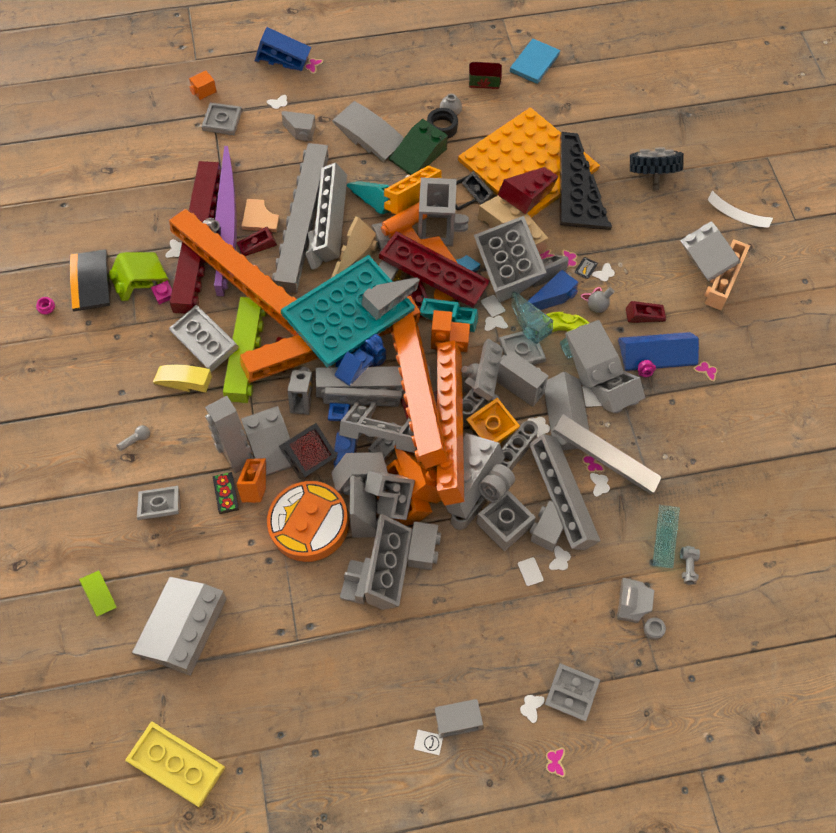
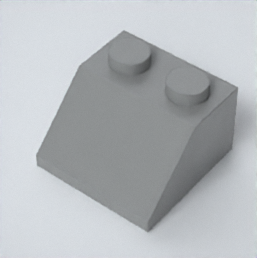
M625 371L622 375L590 387L602 407L612 413L621 412L623 408L629 405H636L640 400L645 399L640 377Z

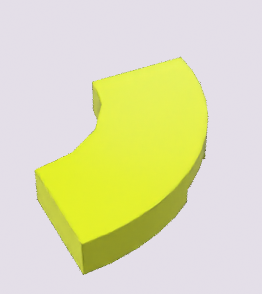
M563 312L548 313L543 315L541 319L551 332L558 330L568 332L589 324L586 319L579 315Z

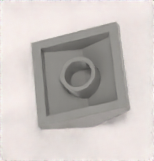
M179 486L138 492L137 520L179 514L181 509Z

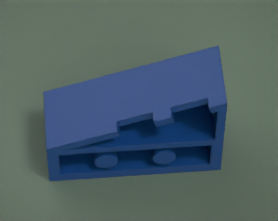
M266 27L259 43L255 61H268L270 65L277 63L282 64L285 68L302 71L311 47Z

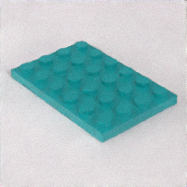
M367 255L282 308L281 314L328 368L342 359L347 352L351 353L363 345L365 340L372 337V335H378L413 312L415 306L406 297L376 320L361 305L363 294L367 289H372L379 284L393 282L377 263Z

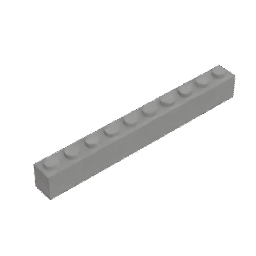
M308 143L307 150L303 151L304 162L300 163L301 174L297 176V189L293 191L294 202L290 203L291 214L286 219L287 230L283 231L284 242L279 247L280 258L276 259L277 270L272 275L273 282L283 287L289 293H297L306 257L305 253L309 244L307 232L312 231L318 206L321 170L327 166L329 159L328 145Z

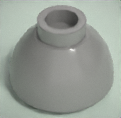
M450 93L442 99L440 108H448L458 115L462 111V103L455 94Z

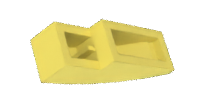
M164 365L159 367L153 383L187 392L192 389L206 393L212 379L210 369L201 367Z

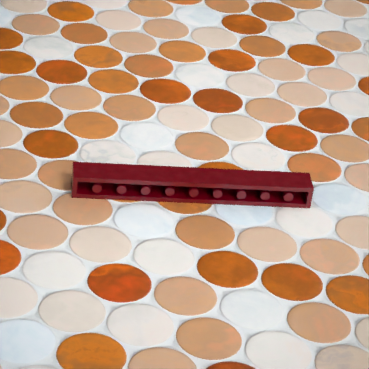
M198 162L189 212L194 213L202 223L207 218H214L215 220L216 217L215 207H217V194L219 193L221 177L219 162ZM184 242L181 245L170 298L172 312L186 314L195 305L199 306L198 293L202 291L201 278L205 276L204 263H207Z

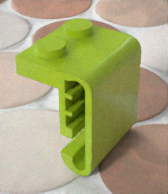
M155 252L120 253L117 255L113 267L109 271V277L113 281L121 301H128L134 288H151L154 285L152 281H156L157 284L165 281L169 282V278Z

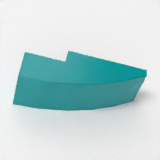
M423 299L420 308L421 316L433 321L434 310L452 312V322L470 324L469 331L475 332L479 318L477 309L460 307L459 302Z

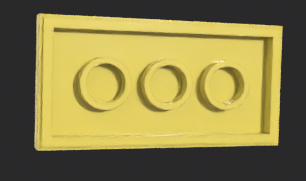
M152 721L125 760L199 808L225 769V766Z

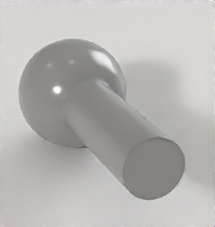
M145 425L138 426L133 435L116 445L118 450L122 451L138 440L148 439L150 429Z

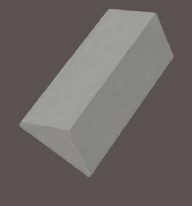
M562 372L547 380L544 392L551 436L558 438L562 450L579 449L552 432L562 414L589 430L581 381L566 372Z

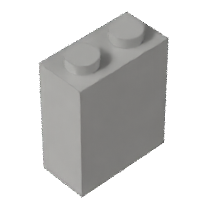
M510 351L507 356L503 355L498 362L497 383L533 407L544 395L548 375L513 351Z

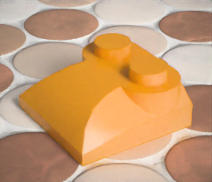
M498 398L466 419L476 436L498 442L499 444L520 428V425Z

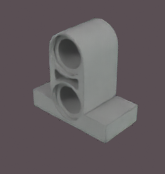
M470 377L464 382L463 391L467 395L463 398V410L471 412L466 413L463 411V423H467L466 419L496 398H500L494 394L493 398L488 401L473 392L475 380Z

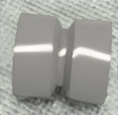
M496 464L479 483V492L488 501L498 502L514 484L515 476L508 467Z

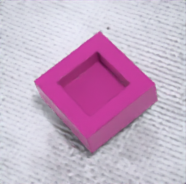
M168 281L151 287L159 305L170 300L172 288Z

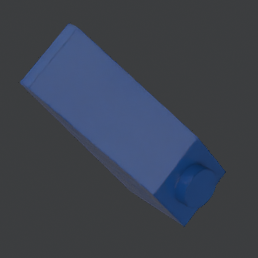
M561 270L527 301L525 312L530 314L563 304L569 298H574L578 292V281Z

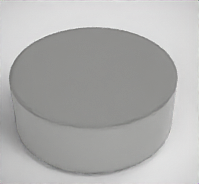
M654 617L646 621L643 630L649 639L658 640L665 634L666 626L661 619Z

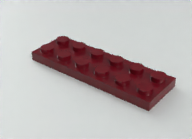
M397 231L379 253V259L472 308L475 307L490 283V280Z

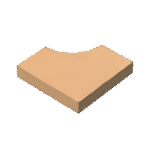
M247 199L242 230L259 231L268 226L271 232L277 233L279 215L269 212L265 207L264 200Z

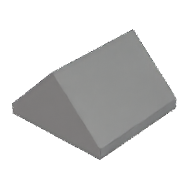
M555 254L554 257L542 259L547 275L533 284L534 288L549 282L561 270L566 272L569 261L568 257Z

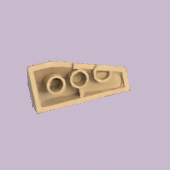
M355 216L347 234V237H349L347 246L343 245L341 262L337 261L332 277L350 267L354 262H358L367 255L371 256L372 252L377 249L376 233L359 217Z

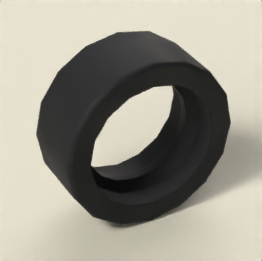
M437 108L428 114L427 122L448 135V139L457 133L458 117L454 111L448 108ZM437 120H447L452 125L440 128L433 123Z

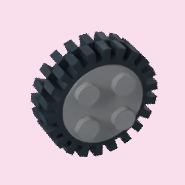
M663 147L655 148V151L641 149L640 152L630 154V172L653 174L652 190H659L660 174L675 173L683 170L684 153L674 151L673 149L665 150Z

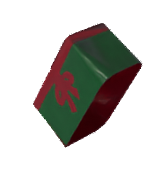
M471 62L469 64V88H500L502 78V65L500 63Z

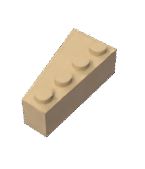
M499 196L479 205L478 219L488 223L490 228L524 216L539 254L546 251L548 237L528 214L522 213Z

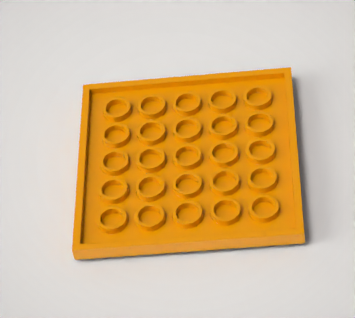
M531 107L458 156V161L470 172H476L497 195L504 179L542 167H546L556 174L558 178L552 191L527 213L531 218L560 198L561 132ZM584 152L592 175L599 170L600 165Z

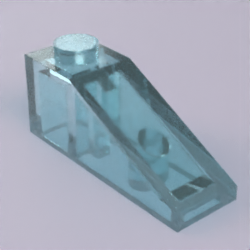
M512 292L511 306L523 334L534 343H539L552 333L553 320L517 292Z
M659 505L652 566L673 568L680 507Z

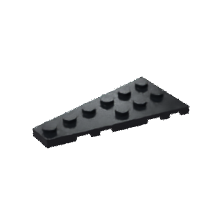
M561 132L560 225L611 230V222L608 221L606 208L602 205V197L593 174L591 175L590 165L584 156V149L578 133Z

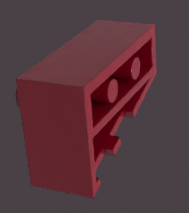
M546 167L503 180L498 196L522 213L527 214L552 191L558 176Z

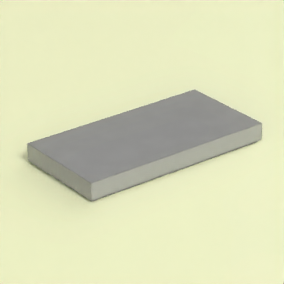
M197 305L169 328L211 372L240 348Z

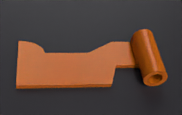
M419 202L382 222L381 230L390 239L397 231L457 263L439 236L420 239L412 228L413 225L419 223ZM423 214L424 220L427 218V214ZM438 289L434 291V299L451 302L456 300Z

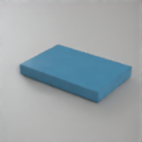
M532 38L510 67V72L538 84L559 56L560 50Z

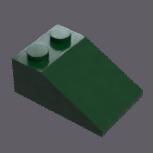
M421 119L410 129L390 156L389 161L409 175H412L430 165L447 150L448 135L426 120Z

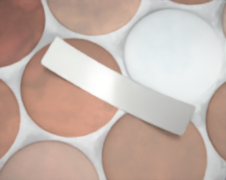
M714 191L711 192L708 201L715 208L740 222L768 228L773 220L770 217L757 216L739 210L722 200Z

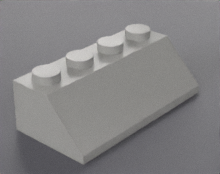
M383 514L379 515L364 594L368 604L385 610L399 607L413 529Z

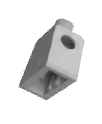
M301 367L299 370L292 371L288 386L290 413L309 415L313 383L312 373L307 367ZM298 393L303 394L302 398L298 397Z

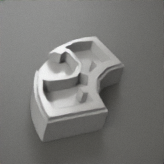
M315 230L307 232L309 249L305 254L311 269H315L322 264L323 260L313 252Z

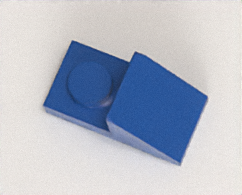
M358 349L354 354L347 352L335 373V377L350 386L374 363V358L361 349Z

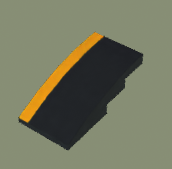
M106 249L71 255L70 285L73 312L110 306L111 284L109 281L110 270Z

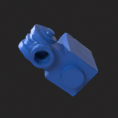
M372 335V337L365 340L363 345L358 347V349L374 358V363L370 367L380 366L385 362L386 349L383 347L382 338L379 335Z
M337 432L334 449L337 452V458L333 463L335 465L334 468L346 453L357 452L358 439L341 436Z

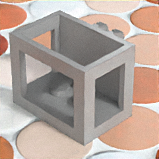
M421 178L418 237L420 239L431 238L426 237V219L423 220V214H427V217L447 218L446 238H441L445 246H453L454 232H465L468 230L467 223L469 222V217L464 214H455L457 179Z

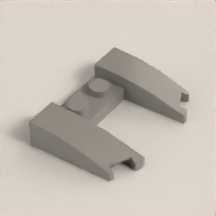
M356 402L340 421L339 435L359 439L363 433L369 437L376 436L384 438L386 441H397L396 449L413 453L417 450L412 441L414 433H412L409 426L411 419L408 418L404 426L371 419L377 406L375 402H371L369 408L359 406V402Z

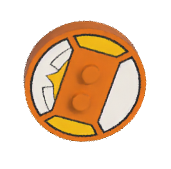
M304 481L287 487L274 499L267 515L268 532L275 546L282 554L296 561L312 562L326 558L342 545L349 530V514L342 496L331 486L318 481Z

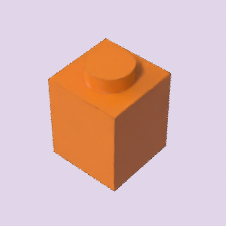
M206 70L189 78L191 84L189 86L190 91L199 100L217 92L215 81Z

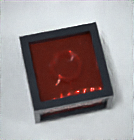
M317 423L279 445V448L299 479L308 476L337 457Z

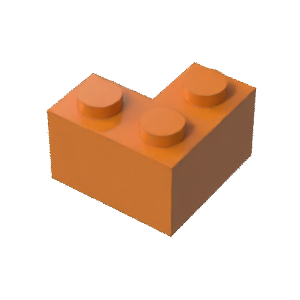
M434 310L431 349L437 350V344L455 340L460 352H467L470 324L452 322V312Z

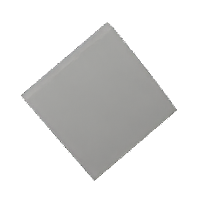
M559 663L545 705L586 721L600 679Z

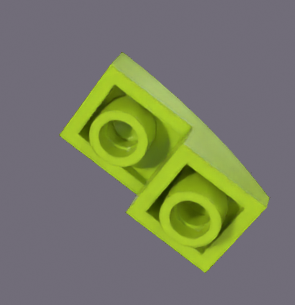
M99 570L79 579L96 617L117 608Z

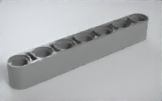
M523 422L505 444L502 451L505 458L509 459L510 462L502 461L501 465L508 467L511 471L530 448L529 443L536 439L538 426L535 422ZM513 445H520L521 448H516ZM481 495L476 502L477 504L474 505L464 520H458L456 515L452 514V526L457 530L465 529L488 500Z

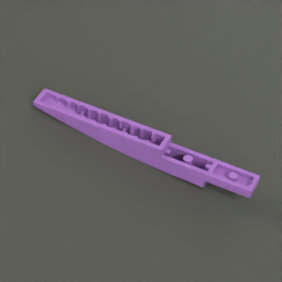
M224 146L215 217L220 227L216 233L236 250L237 211L235 185L228 146ZM216 270L214 283L216 295L224 296L225 289H228V280Z

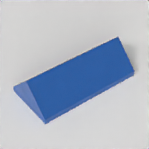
M691 332L621 337L618 339L625 371L638 370V364L644 360H650L656 368L698 365L699 338Z

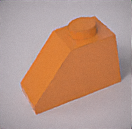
M266 458L246 459L236 484L242 502L255 503L262 501L266 490Z

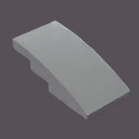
M355 101L332 120L355 145L359 143L369 154L373 152L382 162L393 154L404 139L401 134L382 118Z

